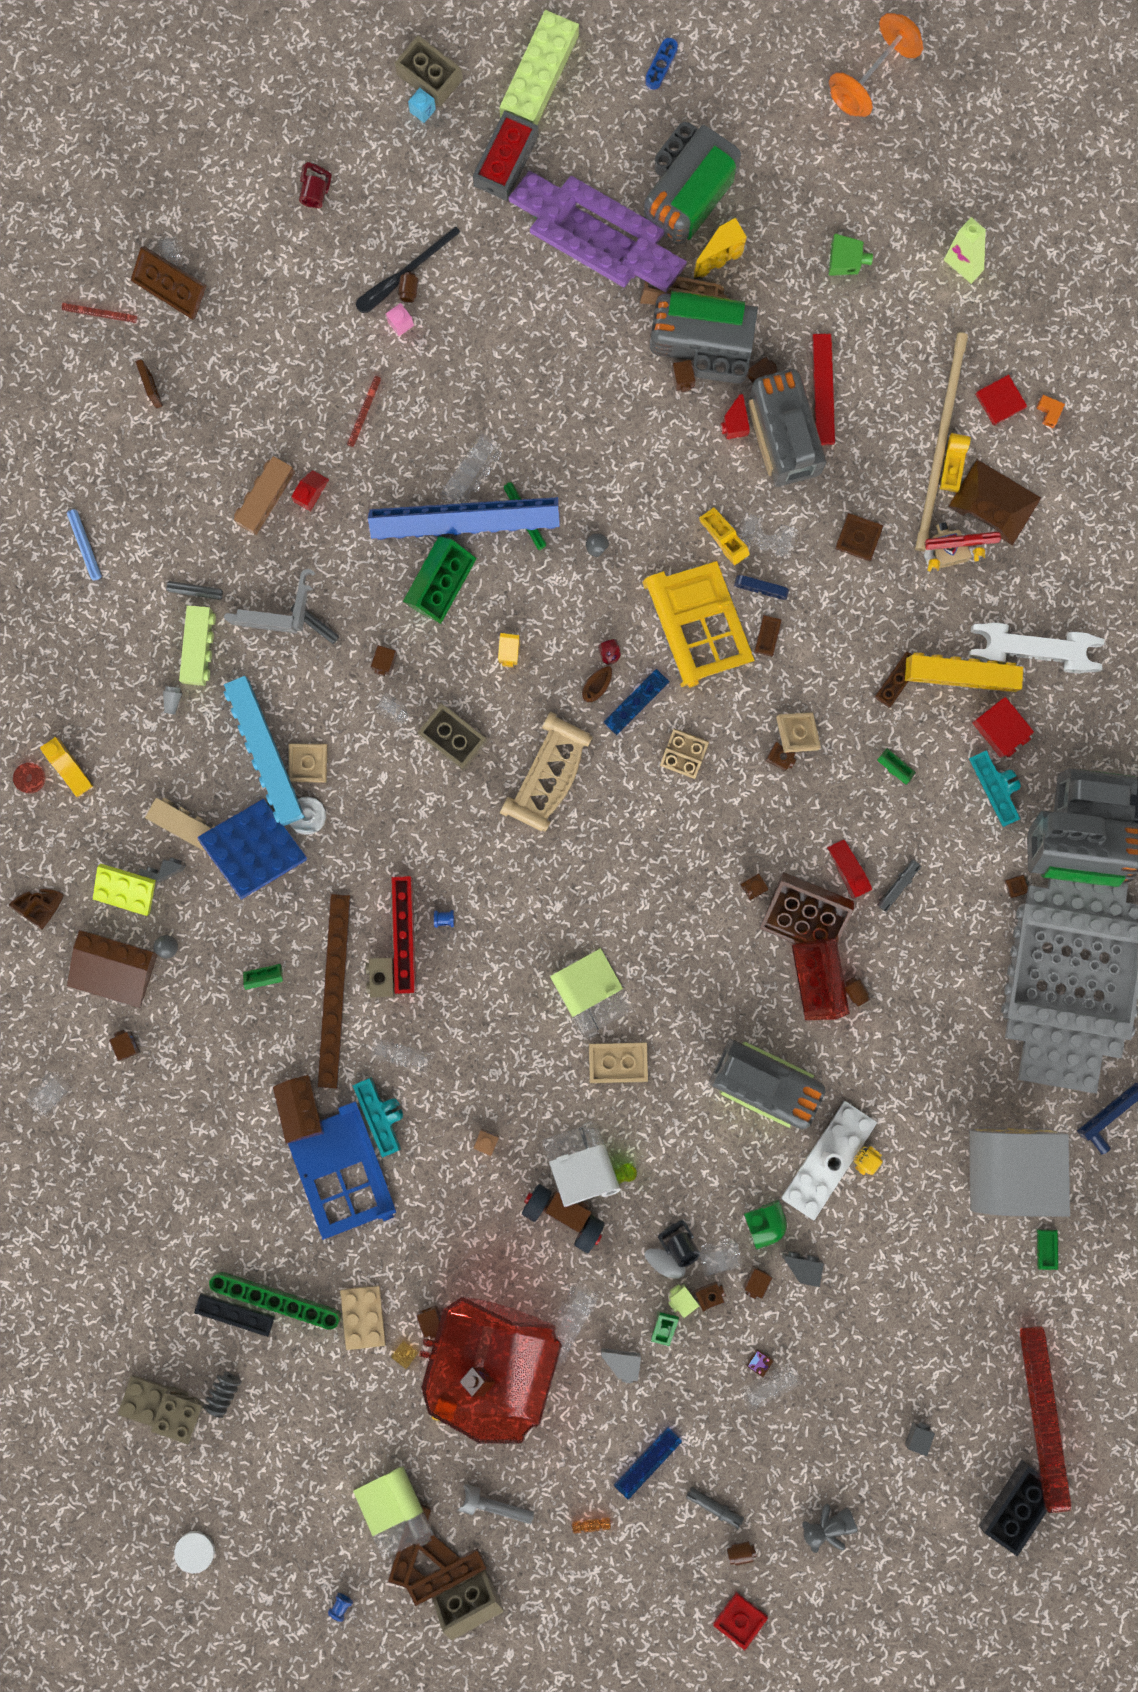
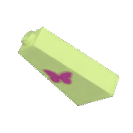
M972 217L958 231L944 258L946 263L971 284L984 271L986 229Z

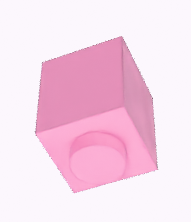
M401 303L386 313L388 323L398 336L414 326L412 317Z

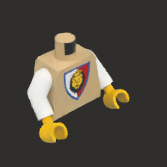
M947 522L936 525L938 535L932 538L965 534H962L960 530L950 532ZM974 545L925 550L924 558L928 564L927 571L931 572L932 567L933 570L937 569L939 571L940 568L968 562L972 555H974L975 562L979 561V556L985 558V549Z

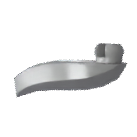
M648 1249L645 1252L647 1261L660 1274L674 1279L685 1275V1267H679L671 1253L667 1254L665 1250Z

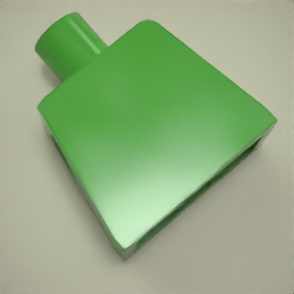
M834 234L831 244L828 275L858 274L861 264L872 265L873 253L863 252V241Z

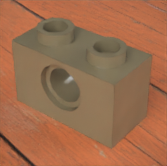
M394 958L369 959V963H366V974H369V982L366 983L367 994H370V998L395 997ZM379 972L385 975L383 983H378L375 980V976Z

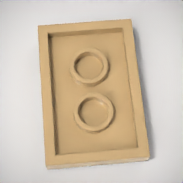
M647 1042L589 1044L590 1083L648 1082Z
M380 1285L341 1289L346 1350L385 1346Z

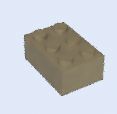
M419 35L395 62L396 74L416 90L421 88L432 96L435 100V105L439 108L463 80L462 69Z
M442 703L418 731L419 737L462 771H465L487 743V739Z

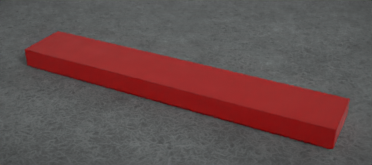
M813 334L815 425L821 445H834L832 334Z

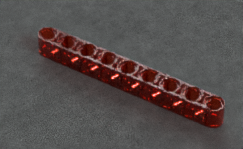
M1042 1326L1024 1327L1020 1329V1341L1045 1507L1050 1514L1069 1512L1071 1510V1499L1046 1335Z

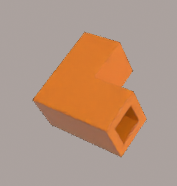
M1043 395L1036 408L1047 413L1042 424L1054 428L1065 404Z

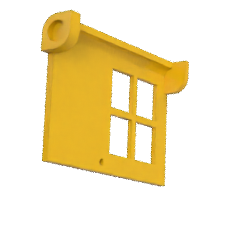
M717 561L666 576L663 571L644 579L642 582L644 589L648 588L681 675L683 681L680 684L681 687L687 685L689 688L697 686L704 677L755 661ZM724 612L730 631L711 637L704 618ZM700 620L707 639L687 645L681 626ZM732 635L739 654L720 660L713 641ZM709 643L716 662L696 668L689 649Z

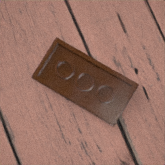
M145 246L140 248L130 280L192 320L197 316L207 286Z

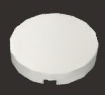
M309 796L299 798L298 800L305 818L290 825L298 833L304 835L314 834L324 826L326 810L323 804L315 798Z
M200 1531L186 1533L176 1544L174 1550L176 1563L183 1571L191 1574L206 1570L212 1563L215 1555V1545L212 1539Z

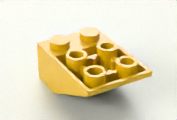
M736 218L719 226L696 261L694 278L699 276L703 278L710 273V270L714 268L719 269L730 259L736 260L742 256L747 236Z

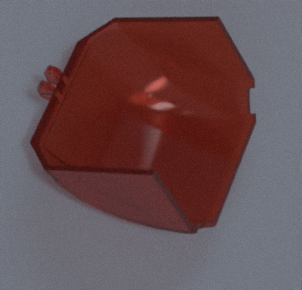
M460 1297L443 1309L435 1340H423V1345L431 1346L432 1351L421 1350L419 1354L423 1358H429L421 1386L428 1415L479 1444H521L525 1440L524 1436L532 1427L537 1428L541 1423L562 1347L561 1341L557 1339L555 1334V1325L525 1312L476 1298ZM472 1367H484L495 1380L494 1385L483 1397H472L460 1383Z

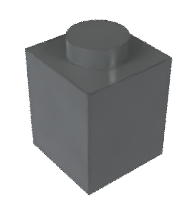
M919 1421V1424L912 1422L905 1442L908 1450L928 1456L935 1433L930 1429V1425Z

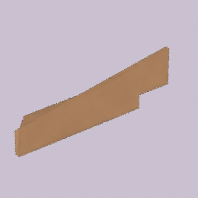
M678 276L667 293L644 280L640 303L655 305L660 295L671 294L672 291L721 298L728 297L724 294V289L719 284Z

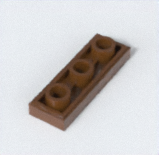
M908 651L905 652L874 697L888 708H891L909 682L905 681L906 658L912 655ZM897 676L901 678V682L896 680Z

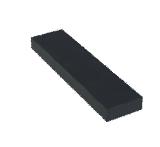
M202 1293L199 1296L194 1311L195 1314L269 1337L275 1320L274 1316Z

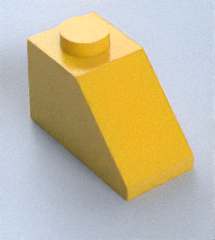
M500 633L499 663H502L504 667L518 665L520 636Z

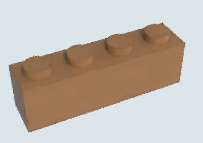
M274 456L265 463L263 473L255 479L252 491L245 495L244 504L234 514L236 524L254 535L258 534L295 474L292 466Z

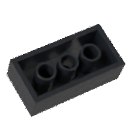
M1021 1460L984 1516L979 1527L984 1534L1018 1557L1062 1489L1024 1460Z

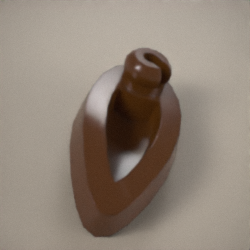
M610 666L598 669L587 679L582 689V697L586 702L598 700L607 691L612 679V668Z

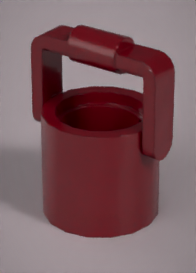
M306 162L303 164L300 176L302 186L299 202L307 207L321 208L325 194L329 191L331 173L315 163ZM307 168L325 176L326 180L324 181L316 176H306Z

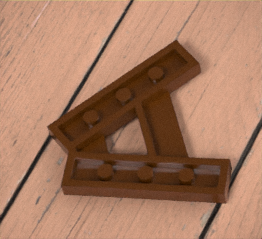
M422 1504L420 1505L423 1512L406 1522L388 1579L389 1583L406 1588L415 1606L487 1568L478 1548L459 1557L429 1531L426 1525L432 1508ZM418 1550L422 1551L440 1568L424 1576L414 1567Z

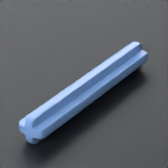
M76 509L69 510L67 516L90 578L93 581L98 580L102 576L78 511Z

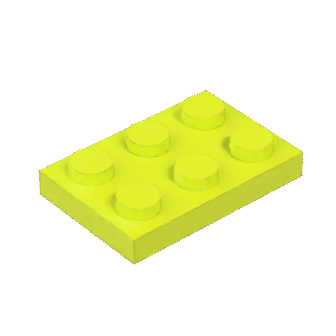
M100 863L97 867L93 900L148 916L151 911L156 880Z

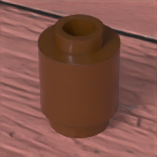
M406 272L400 276L398 290L400 301L413 303L417 297L419 279L415 274Z
M853 977L845 982L846 986L844 989L852 1003H855L857 1007L870 1000L868 996L870 993L861 978L856 979Z
M749 1541L733 1544L727 1548L730 1565L735 1564V1566L752 1563L754 1562L753 1558L757 1557L755 1546L750 1545Z

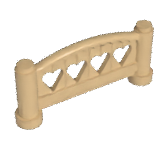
M551 711L542 729L548 731V734L516 798L513 799L508 796L500 811V814L504 816L509 815L541 832L542 830L547 831L551 823L548 821V817L565 798L575 779L583 746L588 747L593 738L590 733L556 717L557 714ZM571 744L574 749L572 752H569L570 757L564 759L556 745ZM563 761L565 767L561 769V775L555 776L547 762ZM539 779H556L557 784L553 786V792L547 793ZM546 795L548 802L544 803L545 808L538 810L531 796Z

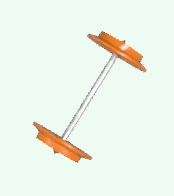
M886 13L881 17L879 22L880 32L889 47L859 82L845 73L836 72L830 76L831 97L842 111L851 116L866 117L871 114L873 109L872 100L862 85L893 49L906 58L915 59L921 55L923 51L921 33L915 23L908 17L895 13Z

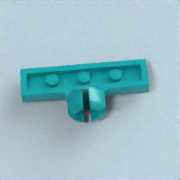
M987 750L969 758L1001 826L1005 827L1020 820L1010 795L1021 788V783L1019 780L1010 784L1007 782L1016 777V773L1011 769L999 773Z
M372 1077L352 1085L382 1158L401 1150L392 1124L403 1118V1110L400 1109L395 1112L391 1110L400 1105L398 1100L392 1098L382 1101Z

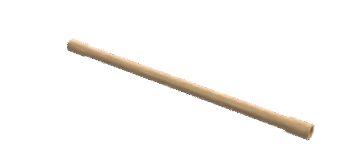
M962 332L957 333L947 393L920 531L916 541L915 550L922 552L926 550L925 540L929 539V529L958 380L968 339V334Z

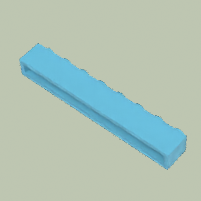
M243 676L224 684L226 691H223L225 698L228 702L231 701L233 708H230L232 715L235 719L238 718L240 725L237 727L241 736L245 735L247 740L244 743L248 753H252L254 757L252 764L255 770H259L261 774L259 781L262 787H266L268 791L266 798L268 803L274 806L275 812H273L276 822L286 826L305 818L249 679Z

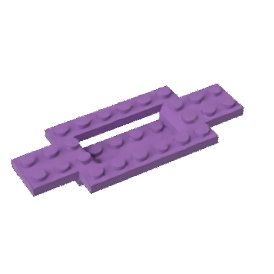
M529 171L509 196V202L537 217V220L530 228L531 234L624 288L631 278L634 279L638 276L667 293L686 267L687 261L657 244L664 235L663 229L573 176H570L565 184L559 188ZM576 203L582 205L583 207L589 209L590 211L594 212L595 214L601 216L602 218L608 220L609 222L613 223L614 225L620 227L621 229L627 231L628 233L632 234L633 236L639 239L635 242L634 240L609 227L608 225L597 220L591 215L578 209L576 207Z

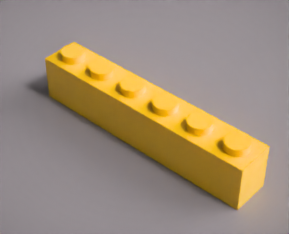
M917 652L906 658L905 681L1017 692L1022 689L1023 667L1017 666V663L1012 662L1005 663L1004 665L998 664V661L993 660L985 663L975 658L966 661L956 656L948 659L943 658V655L936 654L929 657L925 656L924 653Z

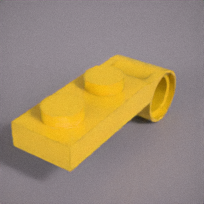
M956 433L950 434L939 489L959 492L965 457L971 440L970 436Z

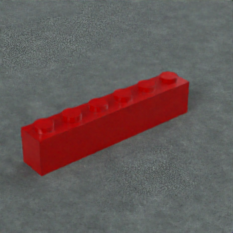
M411 876L391 877L395 994L416 993L413 878Z

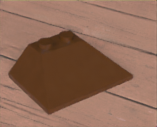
M977 459L961 484L959 492L955 494L948 507L962 516L969 513L999 531L1001 539L1013 545L1041 500V497Z

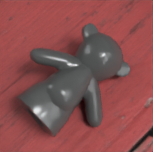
M825 1504L822 1509L820 1524H810L807 1521L802 1523L804 1539L811 1547L813 1553H817L819 1547L826 1540L839 1550H845L846 1546L836 1537L858 1532L853 1515L848 1507L829 1519L831 1508L829 1504Z

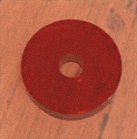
M34 763L21 764L13 774L14 785L24 793H36L45 784L46 778L43 769ZM28 775H31L32 780L28 782L26 778Z

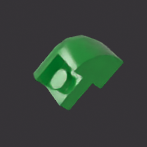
M780 1200L743 1213L756 1250L778 1242L786 1233L787 1221Z

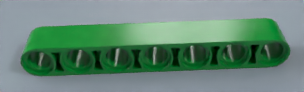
M218 1272L209 1281L210 1289L216 1293L328 1330L336 1328L341 1321V1314L335 1308L226 1272ZM217 1277L223 1279L224 1286L221 1287L216 1284ZM235 1284L242 1286L243 1291L241 1293L235 1291ZM253 1290L261 1292L260 1299H256L253 1296ZM272 1296H277L280 1299L279 1305L272 1303ZM291 1302L298 1304V1311L291 1310ZM314 1308L317 1311V1316L311 1317L308 1309ZM327 1315H334L336 1322H328Z

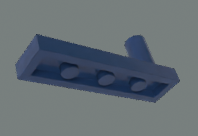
M1134 1083L1077 1130L1082 1138L1088 1141L1091 1140L1100 1154H1106L1110 1151L1111 1147L1099 1132L1138 1101V1083Z

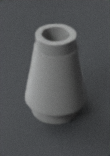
M165 686V690H163L164 713L176 714L182 695L180 693L181 688Z

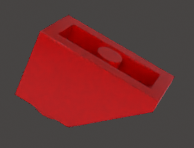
M743 394L737 397L725 414L723 423H720L721 433L725 434L726 440L749 435L750 427Z
M312 470L300 480L291 496L295 504L311 512L329 479Z

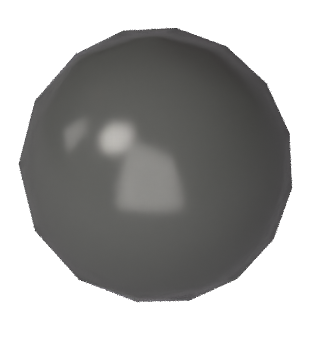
M600 533L592 534L586 540V550L594 557H599L609 547L607 537Z
M163 935L155 940L153 950L160 957L169 959L176 955L178 943L172 936Z

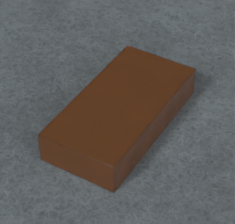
M763 615L754 653L773 657L782 619Z

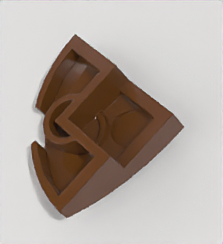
M40 889L44 894H31L28 891L15 898L9 904V907L42 930L50 921L64 897L58 891Z

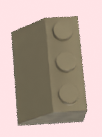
M486 1569L432 1597L442 1632L451 1641L504 1612L499 1594Z

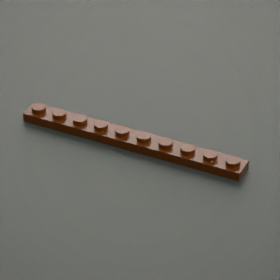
M331 894L318 1074L319 1088H338L351 895Z

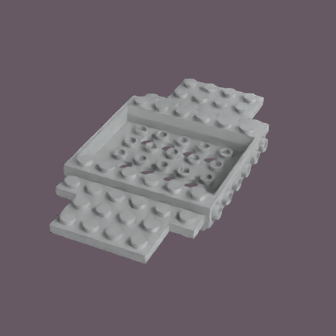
M1049 879L1048 888L1028 886L1026 903L1021 904L1016 912L1018 924L1013 931L1015 944L1012 945L1010 951L1012 963L1008 966L1007 975L1009 976V982L1006 983L1004 989L1006 1002H1003L1001 1009L1003 1018L1008 1019L1005 1038L1024 1041L1018 1080L1097 1094L1102 1056L1122 1059L1124 1041L1131 1040L1134 1036V1018L1138 1014V1007L1136 1006L1138 998V904L1126 903L1128 884L1113 887ZM1046 942L1052 944L1053 949L1050 953H1045L1042 949L1043 944ZM1066 945L1072 950L1071 955L1068 957L1063 956L1061 953L1062 947ZM1083 949L1090 951L1091 956L1088 960H1083L1080 956ZM1106 952L1110 957L1109 961L1105 964L1099 959L1100 954ZM1043 980L1046 982L1047 988L1045 991L1037 989L1038 981ZM1060 983L1066 987L1065 993L1059 995L1055 990L1056 986ZM1077 987H1082L1085 991V995L1082 998L1075 996V989ZM1097 990L1102 991L1104 994V998L1100 1002L1094 999V993Z

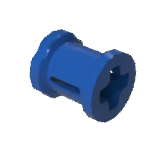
M450 910V912L434 911V927H454V910Z
M338 1593L335 1604L328 1610V1615L338 1622H343L344 1614L348 1607L353 1604V1601L348 1596Z

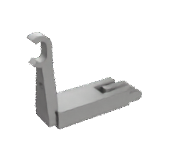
M305 569L301 572L292 616L238 609L237 614L226 613L224 619L232 625L296 634L298 631H303L307 591L313 590L310 585H305L307 575L313 576L315 572L311 569Z

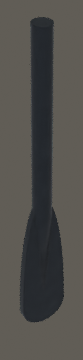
M455 226L401 271L386 278L363 294L356 301L357 310L361 313H368L399 285L401 275H404L406 272L411 273L460 233L459 229Z

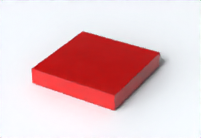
M1009 374L975 393L993 426L1027 408V404Z
M736 1591L713 1622V1626L745 1651L768 1620V1616Z

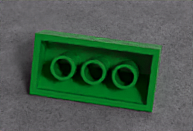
M438 536L403 602L413 610L441 624L477 558L452 539Z

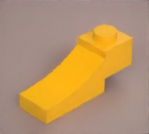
M714 507L699 517L701 524L714 538L724 555L734 566L750 555L748 546L737 536L736 530Z
M54 737L40 747L49 763L57 770L76 797H79L93 787L79 764L70 755L59 738Z

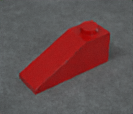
M845 839L827 847L852 899L873 890L865 872Z

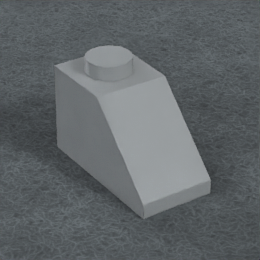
M601 1348V1356L618 1379H622L621 1381L625 1383L638 1381L641 1361L640 1353Z

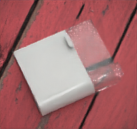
M592 1121L582 1124V1127L542 1140L564 1207L598 1195L603 1197L611 1196L621 1190L597 1123Z

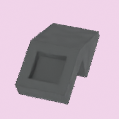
M170 857L169 861L163 859L159 874H157V869L147 867L146 870L140 869L138 875L161 883L185 870L186 866L181 865V860Z

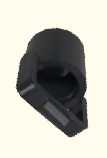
M680 1220L670 1225L658 1235V1239L667 1254L671 1253L679 1267H687L700 1257V1252L692 1240L695 1237L685 1221ZM684 1226L687 1232L675 1235L668 1241L666 1246L663 1239Z

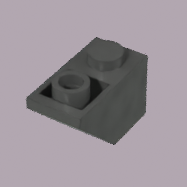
M788 1251V1254L783 1253L782 1258L800 1284L820 1287L824 1263L819 1260V1257L808 1255L807 1258L800 1257V1253Z

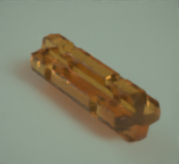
M608 1517L602 1518V1520L598 1518L583 1520V1522H572L574 1534L581 1533V1531L586 1533L600 1531V1529H603V1531L611 1529V1522Z

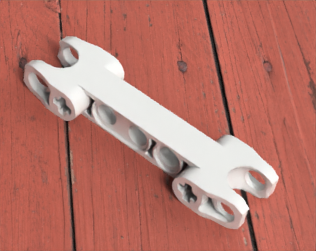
M993 622L971 626L972 633L981 634L986 638L987 647L986 649H971L968 655L970 658L980 659L985 663L993 660L998 661V664H1005L1006 656L1013 657L1016 655V657L1032 659V657H1035L1038 660L1051 661V659H1054L1053 661L1064 662V672L1080 674L1100 672L1102 670V664L1090 661L1086 656V651L1088 647H1101L1104 645L1105 639L1088 633L1069 632L1067 633L1066 640L1008 634L1009 625Z

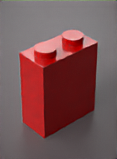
M1006 697L1002 698L972 722L1000 758L1005 755L1007 758L1017 751L1015 747L1019 744L1023 746L1031 740L1030 736L1034 733Z

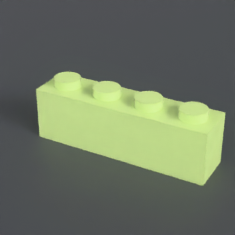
M187 606L179 676V681L183 684L206 686V681H209L210 670L207 668L208 662H211L212 652L209 651L210 643H213L214 633L211 632V628L216 620V615L210 607Z

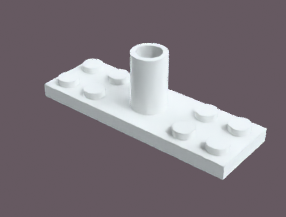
M843 1101L781 1199L812 1220H815L877 1122L846 1101ZM831 1157H835L834 1165L828 1167V1160Z

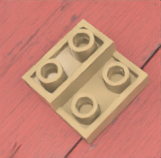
M674 728L660 766L695 779L709 741Z

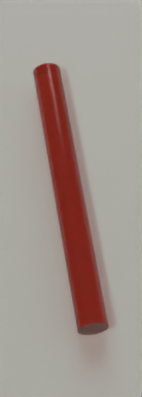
M62 303L63 311L132 323L137 321V315Z
M378 376L373 378L347 445L353 448L380 384L381 378Z

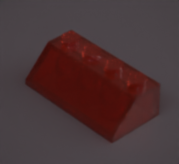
M818 939L793 944L792 951L805 1020H837L850 1014L837 939Z

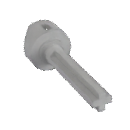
M464 1484L463 1487L466 1492L465 1501L457 1511L473 1515L478 1508L524 1523H532L534 1512L480 1497L479 1487Z

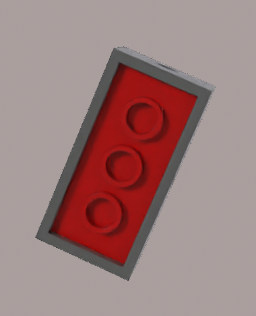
M504 111L473 174L474 187L508 201L539 137L538 125Z

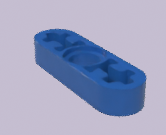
M673 38L663 40L646 74L645 84L651 90H656L661 86L677 54L678 44ZM669 45H671L672 49L669 50L667 56L665 55L666 47H669ZM662 60L667 65L664 68H659L656 63ZM655 72H657V81L652 83L651 79L654 78Z

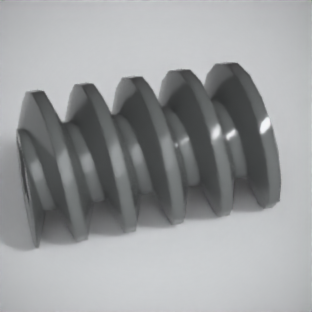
M223 1372V1376L217 1375L216 1378L220 1383H213V1386L217 1389H210L209 1393L213 1397H206L205 1400L209 1402V1405L204 1404L203 1409L217 1418H223V1415L226 1414V1408L231 1404L230 1400L234 1399L233 1393L238 1391L237 1386L241 1385L242 1382L240 1378L229 1372Z

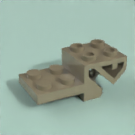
M132 1375L117 1415L152 1427L151 1432L189 1445L204 1402L195 1396H188V1392L173 1386L167 1387Z

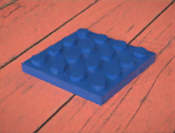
M264 799L198 836V841L241 900L307 860V857L280 822H276L273 811Z

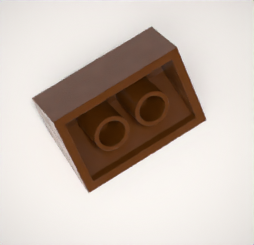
M309 1075L293 1078L273 1086L286 1144L324 1134L312 1080Z

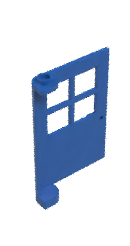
M356 1101L339 1107L340 1114L321 1121L324 1134L288 1143L322 1240L375 1219L389 1220L396 1213ZM362 1162L369 1182L347 1190L340 1170ZM336 1172L343 1192L321 1200L314 1180ZM371 1186L378 1206L355 1214L349 1194ZM345 1196L352 1216L330 1224L323 1204Z

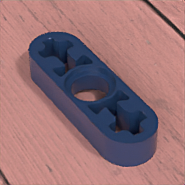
M737 575L734 586L755 593L762 592V595L781 600H787L789 589L784 586L743 575Z

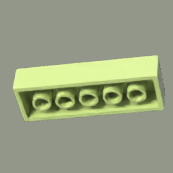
M544 11L500 105V118L503 112L506 111L538 125L579 37L578 23L550 11Z

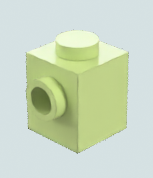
M678 1284L670 1290L669 1299L671 1301L668 1303L674 1312L679 1311L683 1318L699 1307L698 1302L685 1284L682 1286Z

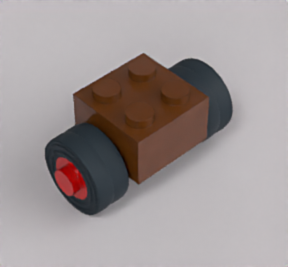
M538 1184L532 1193L529 1192L524 1200L526 1205L522 1215L536 1222L541 1213L545 1212L578 1232L579 1234L574 1246L585 1253H589L593 1246L598 1245L601 1240V1232L605 1223L590 1215L591 1207H589L588 1201L584 1200L564 1207L558 1188L551 1197L552 1191Z

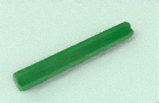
M512 482L504 485V490L510 500H522ZM538 528L535 530L526 529L538 550L546 547V542Z

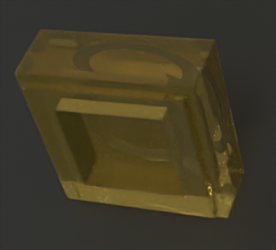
M403 1340L391 1358L407 1369L419 1352Z

